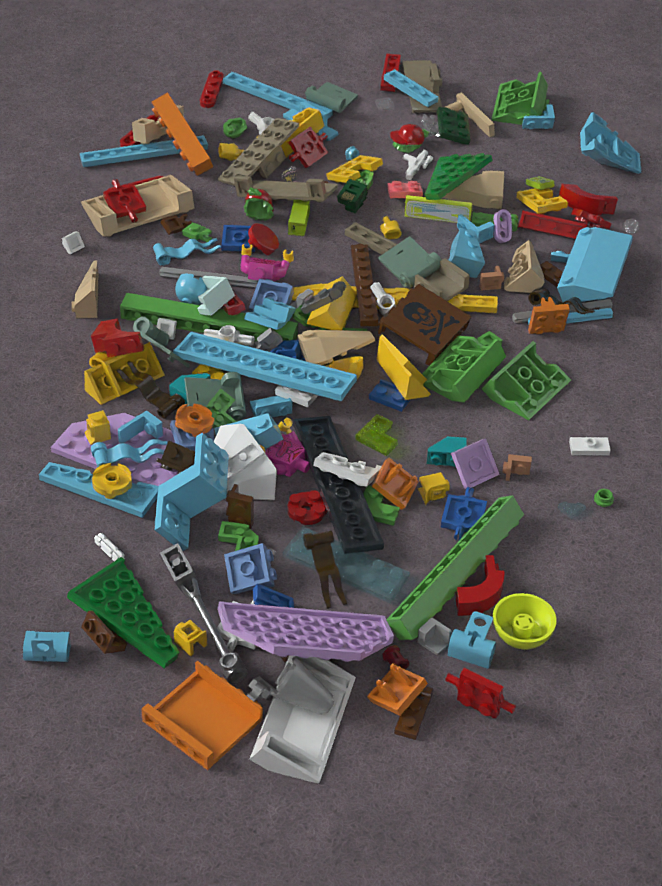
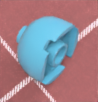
M181 274L175 286L178 299L183 303L188 302L189 304L202 305L203 303L200 302L198 297L207 290L201 277L199 280L193 278V274Z

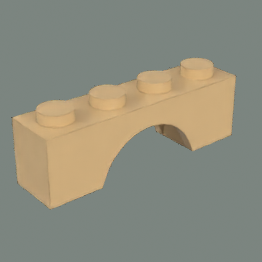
M176 105L184 117L183 106ZM145 118L132 122L134 141L141 144H149L150 141L159 139L160 136L167 134L165 131L167 128L161 126L159 119L156 123L155 120Z

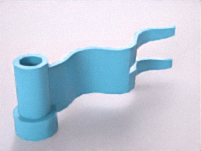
M217 238L207 243H200L195 239H190L180 248L163 247L161 243H157L153 246V250L158 264L162 266L169 264L171 257L184 259L195 249H200L204 253L210 254L220 249L221 246L217 245L207 250L203 248L216 242Z
M152 439L140 448H134L129 444L121 443L107 449L103 442H97L91 446V452L96 460L97 467L106 463H115L124 458H131L137 463L147 461L152 455L164 453V450L158 448L151 449L145 453L149 447L157 444L167 445L168 442Z

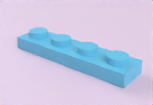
M394 69L384 74L385 81L424 106L429 107L438 102L439 97L397 70Z

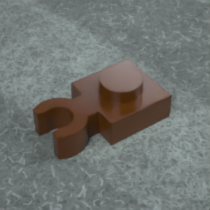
M182 214L180 218L177 215L162 218L160 223L168 235L181 232L192 221H185L188 215Z

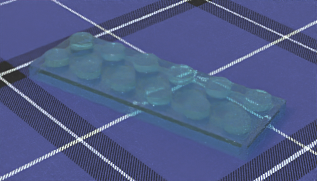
M303 526L284 549L283 557L316 571L312 552L305 548L303 534L312 533L313 535L318 532ZM334 540V543H331L334 560L340 572L341 582L389 604L392 603L410 577L409 571L364 552L344 554L339 541Z

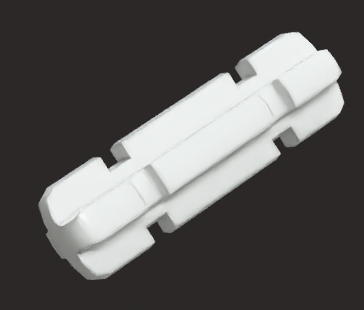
M99 533L94 537L95 543L99 547L101 546V549L110 558L113 557V561L120 557L124 558V553L118 550L119 548L107 539L103 533Z

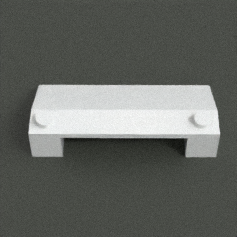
M289 655L286 665L288 663L293 664V657L297 658L333 695L332 700L334 704L328 713L324 711L322 714L273 697L249 760L268 771L319 783L356 677L328 660L318 657L300 658Z

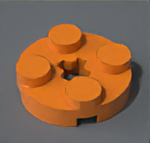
M184 404L176 412L175 426L192 434L194 437L201 433H208L213 427L214 418L212 417V412L203 405L193 404V406L187 407V404Z

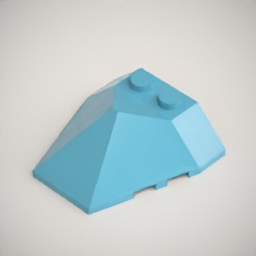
M592 112L580 132L582 153L598 163L640 174V154L627 141L622 142L617 137L618 133L616 131L612 132L606 126L608 123Z

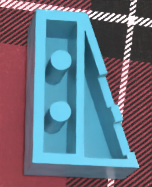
M460 228L452 243L448 260L468 273L469 277L472 278L478 277L485 261L476 232L471 229Z
M269 413L227 424H244L257 443L265 449L283 440L279 426ZM220 427L214 428L216 435Z

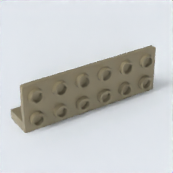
M236 176L234 178L237 197L246 198L251 187L265 190L273 200L287 199L292 201L298 199L302 201L316 200L317 202H323L338 188V184L325 183L324 179H308L306 182L252 180L251 176Z

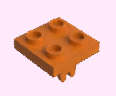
M551 297L548 298V301H545V298H541V306L533 307L528 327L529 333L543 334L546 332L559 333L564 331L570 311L569 305H555Z
M387 458L378 472L372 487L403 510L407 506L419 481L415 475L412 476L404 470L400 463L397 464L391 458Z
M392 664L390 666L391 670L382 680L378 679L376 682L377 686L367 697L370 702L401 716L428 683L425 678Z

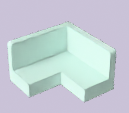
M202 277L207 290L198 297L200 302L203 303L197 308L200 314L213 315L235 296L226 277Z

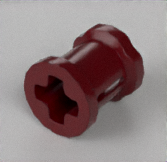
M397 645L388 647L382 654V658L388 661L390 665L395 664L405 670L409 667V660L401 655L400 648Z

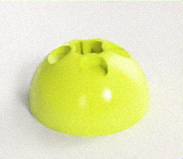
M518 593L506 596L496 604L493 611V624L497 634L506 644L517 649L528 650L541 646L552 636L556 627L555 611L545 600L535 595Z

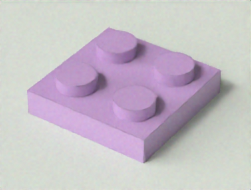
M481 439L451 453L465 489L500 475L486 439Z

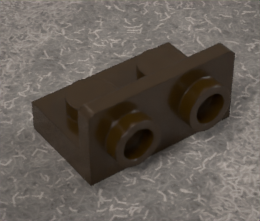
M168 441L162 458H157L156 462L162 464L161 468L168 471L175 469L178 471L177 474L194 465L195 451Z

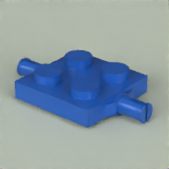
M467 487L465 495L448 494L441 520V528L456 530L455 540L458 539V535L460 540L463 537V532H468L486 511L487 501L472 497L474 492L472 487L470 493V487Z

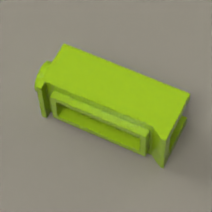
M293 200L288 221V235L305 236L310 214V200Z

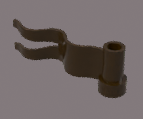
M546 288L540 291L536 290L529 295V302L532 305L541 304V298H545V301H548V298L551 297L555 305L572 304L579 314L595 312L594 310L600 309V307L592 309L584 307L577 297L561 302L550 295L549 290Z
M130 360L127 364L132 373L144 381L140 379L133 380L126 376L121 369L116 370L127 384L135 385L140 389L147 402L159 408L157 413L163 419L185 404L179 394L175 393L173 396H170L161 391L152 376L148 373L139 372Z
M332 530L313 535L312 533L303 534L305 548L312 552L314 566L319 575L322 595L327 609L331 608L329 575L332 578L339 599L343 605H346L347 601L342 589L340 572L336 566L331 543H334Z

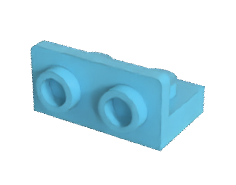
M273 396L250 401V407L255 417L267 413L271 417L285 416L292 413L291 398L285 399L280 396Z

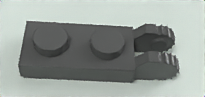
M338 281L333 284L332 288L328 290L325 288L315 296H308L301 307L302 312L307 314L342 296L343 291H345L346 283Z

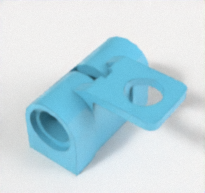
M476 611L473 612L465 632L454 629L449 642L448 656L488 669L496 649V642L486 639L493 622V617ZM476 619H483L486 621V625L477 626L474 621Z
M26 631L23 644V660L68 662L71 648L69 632Z

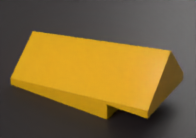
M343 276L324 285L322 290L325 288L328 290L333 287L334 283L342 281L346 283V289L343 291L342 296L331 303L313 310L307 320V324L329 330L342 331L345 328L357 294Z
M381 335L376 360L405 400L429 397L431 393L423 386L427 379L385 336Z
M148 342L144 344L143 352L120 355L85 370V391L101 405L137 389V386L127 384L116 372L117 369H121L129 378L144 381L132 373L127 364L129 360L139 372L148 373L154 380L165 376L151 343Z

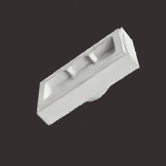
M570 437L571 455H610L608 437Z

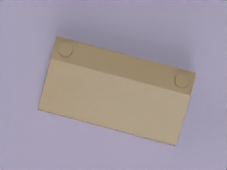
M172 175L135 185L146 205V212L137 213L138 221H134V223L131 222L129 216L116 218V213L109 208L103 195L81 201L96 230L103 237H109L123 230L178 213H187L189 210L194 209L192 190Z

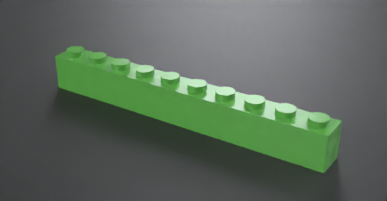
M126 293L120 305L121 319L136 321L140 317H146L154 325H157L159 318L177 321V329L204 333L205 329L219 331L222 327L231 325L240 331V334L254 336L255 341H257V338L270 328L245 320L246 313L232 316L228 315L223 309H218L213 315H203L197 309L200 305ZM288 321L282 328L273 330L282 337L283 341L296 340L298 336V322Z
M513 495L498 498L389 616L386 621L398 640H413L417 638L419 629L431 617L443 609L442 606L454 597L457 587H462L465 584L466 579L476 572V568L481 563L485 562V556L494 551L500 541L509 535V531L519 524V520L524 516V513Z

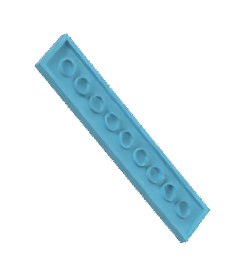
M190 332L173 351L174 354L183 360L211 366L216 369L237 372L250 378L260 379L265 382L275 383L339 401L343 400L357 381L356 374Z

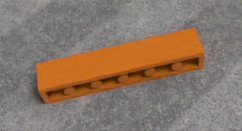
M166 93L153 100L154 108H152L154 115L160 117L159 122L161 126L167 128L165 131L168 137L174 139L172 142L177 150L180 149L181 152L179 153L182 159L188 161L187 166L190 172L194 171L198 176L213 168L210 157L170 95Z

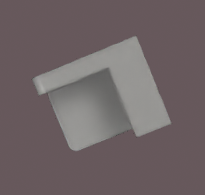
M431 617L419 629L417 643L434 654L439 655L449 645L452 630Z

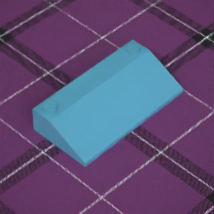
M586 227L579 230L557 286L562 302L572 297L579 298L581 302L613 297L633 241V236L597 227Z

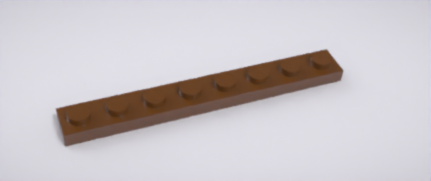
M368 244L351 245L360 327L378 326L376 300L371 290L373 279Z

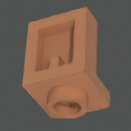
M495 266L494 272L481 273L479 285L481 290L501 289L502 282H504V273L501 272L499 266Z
M508 454V462L503 463V473L506 474V481H510L511 473L530 475L532 457Z

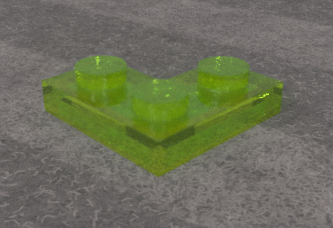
M376 414L355 435L356 441L385 456L398 444L397 439L386 434L392 428L393 421L379 414Z

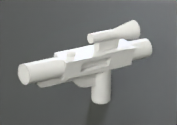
M423 150L417 158L408 154L404 155L403 159L408 161L409 166L406 171V179L411 180L421 166L425 169L433 160L432 156H428L427 160H425L428 155L427 150Z

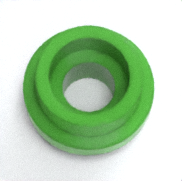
M600 489L594 495V501L599 506L608 507L613 504L614 497L610 490Z

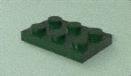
M438 107L439 138L469 145L471 138L468 114L462 111H454L447 107Z

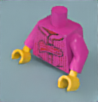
M243 244L241 251L243 256L240 267L243 273L248 274V279H270L276 281L286 275L290 262L294 260L293 251L287 254V250H284V260L275 261L250 257L252 245L247 249L244 248Z
M285 418L284 423L281 421L278 425L280 431L286 432V435L282 434L283 440L270 446L266 451L262 445L260 447L277 469L276 475L291 477L297 469L307 473L310 467L309 462L305 460V448L294 430L291 431L290 429L292 426L291 419Z

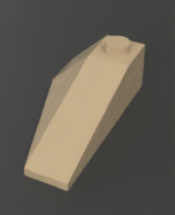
M484 171L482 174L471 176L443 198L469 202L474 206L502 209L504 171Z
M528 240L515 251L512 259L514 264L508 270V273H511L510 277H506L504 280V289L506 291L531 293L534 290L540 289L545 283L544 274L533 245Z
M93 261L75 293V301H72V312H75L76 318H97V261Z
M307 330L298 335L301 352L306 362L318 365L330 363L333 361V357L337 355L345 356L348 350L359 349L375 341L370 331Z

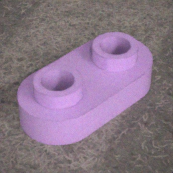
M504 209L496 212L494 215V238L499 243H505L512 237V217Z

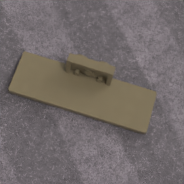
M431 60L402 61L406 77L439 97L437 103L426 107L409 96L412 112H437L438 107H442L439 95V87H442V77H440V69H437L436 63H432Z
M280 118L273 120L258 138L233 161L218 180L235 186L234 178L236 176H252L257 170H259L263 178L267 179L286 159L281 145L299 127V123Z

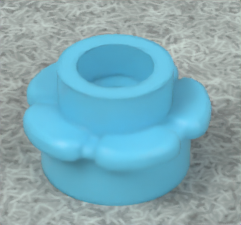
M354 146L348 148L345 152L346 160L358 157L360 154L359 150Z

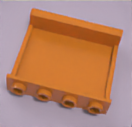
M199 661L195 662V672L156 706L152 707L147 703L141 708L144 723L206 770H209L263 720V707L259 702H253L241 689H236L224 677L218 676L209 666L203 665Z

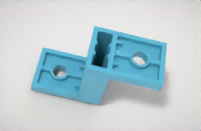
M203 433L196 436L194 465L158 486L155 531L173 545L178 543L182 551L188 549L190 518L227 497L229 454Z

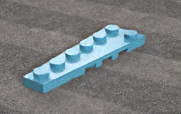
M49 462L39 474V480L141 518L144 517L158 497V486L137 482V484L132 483L131 489L113 499H107L104 495L94 490L92 484L93 474L90 471Z

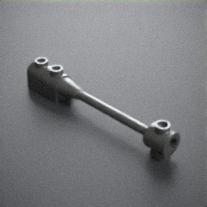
M177 543L160 552L179 590L184 592L194 603L222 657L219 661V666L229 683L242 681L247 676V669L238 653L229 652L201 600L198 579L180 545ZM179 554L176 559L169 560L172 555Z

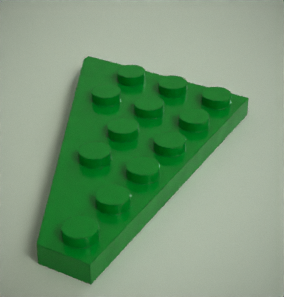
M480 153L477 155L465 154L458 156V154L439 157L425 192L426 200H440L492 162V156Z
M118 558L68 592L67 598L85 612L93 611L107 628L165 669L178 659V649L172 643L171 637L165 634L161 620L156 612L153 611L151 603L147 602L144 598L143 590L138 581L134 579L132 571H128L124 564V558Z

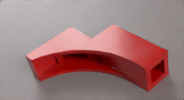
M118 319L101 321L91 335L95 353L106 351L107 357L144 351L140 332L121 331Z

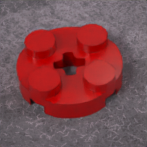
M316 490L292 494L287 505L289 517L303 525L317 524L327 513L322 497ZM305 506H309V507H310V510H307V509L304 508V507H305Z

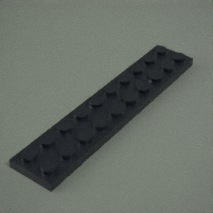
M319 416L293 419L295 432L306 450L305 457L309 462V467L344 554L383 550V539L360 486L354 481L341 479L336 474L324 472L320 468L313 466L315 458L323 452L348 459L331 417Z

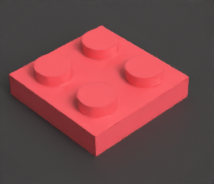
M392 181V183H388L390 198H406V195L423 197L421 185L417 181H408V183Z

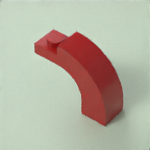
M561 184L559 196L568 201V207L572 209H580L590 214L601 216L602 213H615L618 198L615 196L591 194L573 184Z
M494 555L485 556L484 572L486 580L483 583L473 587H457L455 599L457 616H469L475 611L483 613L492 608L500 599L505 572L504 570H499V565L495 563Z

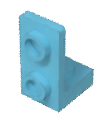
M546 105L543 116H524L522 128H553L555 120L553 105Z
M462 214L458 215L457 228L459 230L463 228L475 231L479 243L493 238L494 224L492 222L477 227Z
M145 411L118 428L119 443H125L144 430L147 434L159 439L163 436L162 421L150 412Z

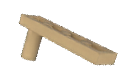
M463 93L456 95L457 102L446 106L454 111L462 110L489 137L495 136L494 123Z

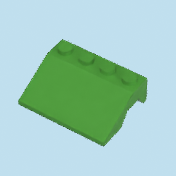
M542 72L538 73L537 80L524 84L516 79L500 84L492 121L522 125L524 116H542L548 89Z
M457 336L422 373L427 379L423 386L451 401H467L471 394L480 387L482 382L505 359L506 355L499 340L495 339L489 346H484L475 337Z
M532 341L484 385L482 390L492 401L530 420L571 379L556 364H546L536 353V343Z

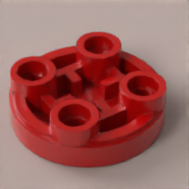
M255 223L248 230L250 238L248 243L252 247H257L263 251L265 255H271L279 247V240L276 234L267 226Z

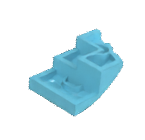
M264 298L262 305H255L254 312H246L245 320L278 330L290 320L296 308L283 302L274 301L275 299Z

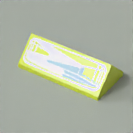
M406 195L405 217L457 223L458 215L462 214L469 221L471 220L472 203L444 199L426 200V197Z

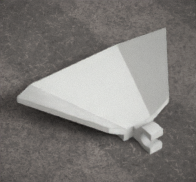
M244 424L220 426L214 443L229 454L227 492L232 489L234 484H237L240 494L252 496L254 500H275L277 469Z

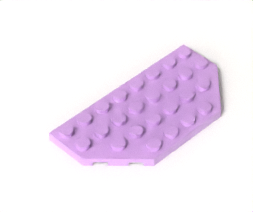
M126 413L107 416L111 432V439L103 441L107 449L121 444L118 441V428L134 419V416ZM86 421L72 423L51 446V452L94 469L97 468L96 460L91 452L92 445H90L85 435L87 430ZM163 427V436L158 440L175 442L172 431ZM144 430L125 443L134 448H140L149 440L156 438L147 434ZM153 445L145 453L154 448L165 451L167 445ZM163 454L152 455L147 461L137 463L131 458H124L111 463V466L125 465L131 471L132 483L135 484L143 482L159 486L178 475L177 470L172 469V471L161 468V463L156 462L157 458H162Z
M219 602L218 605L223 630L281 657L292 655L300 658L318 657L323 660L360 661L392 644L394 637L385 616L229 602Z

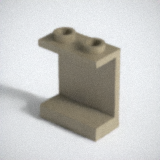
M444 258L440 261V271L426 280L418 274L415 275L414 288L420 284L448 301L468 289L469 274Z

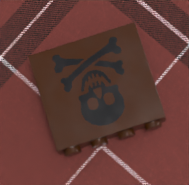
M418 284L414 289L411 288L405 298L402 297L396 307L390 309L386 317L383 316L378 323L380 326L378 334L385 332L386 328L392 330L428 353L425 364L430 366L456 337L460 336L467 329L471 316Z

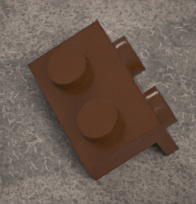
M234 484L232 489L228 490L226 502H228L226 509L228 522L249 525V529H252L254 524V497L240 494L238 485Z
M93 611L87 612L81 628L104 654L125 651L127 643L107 628Z

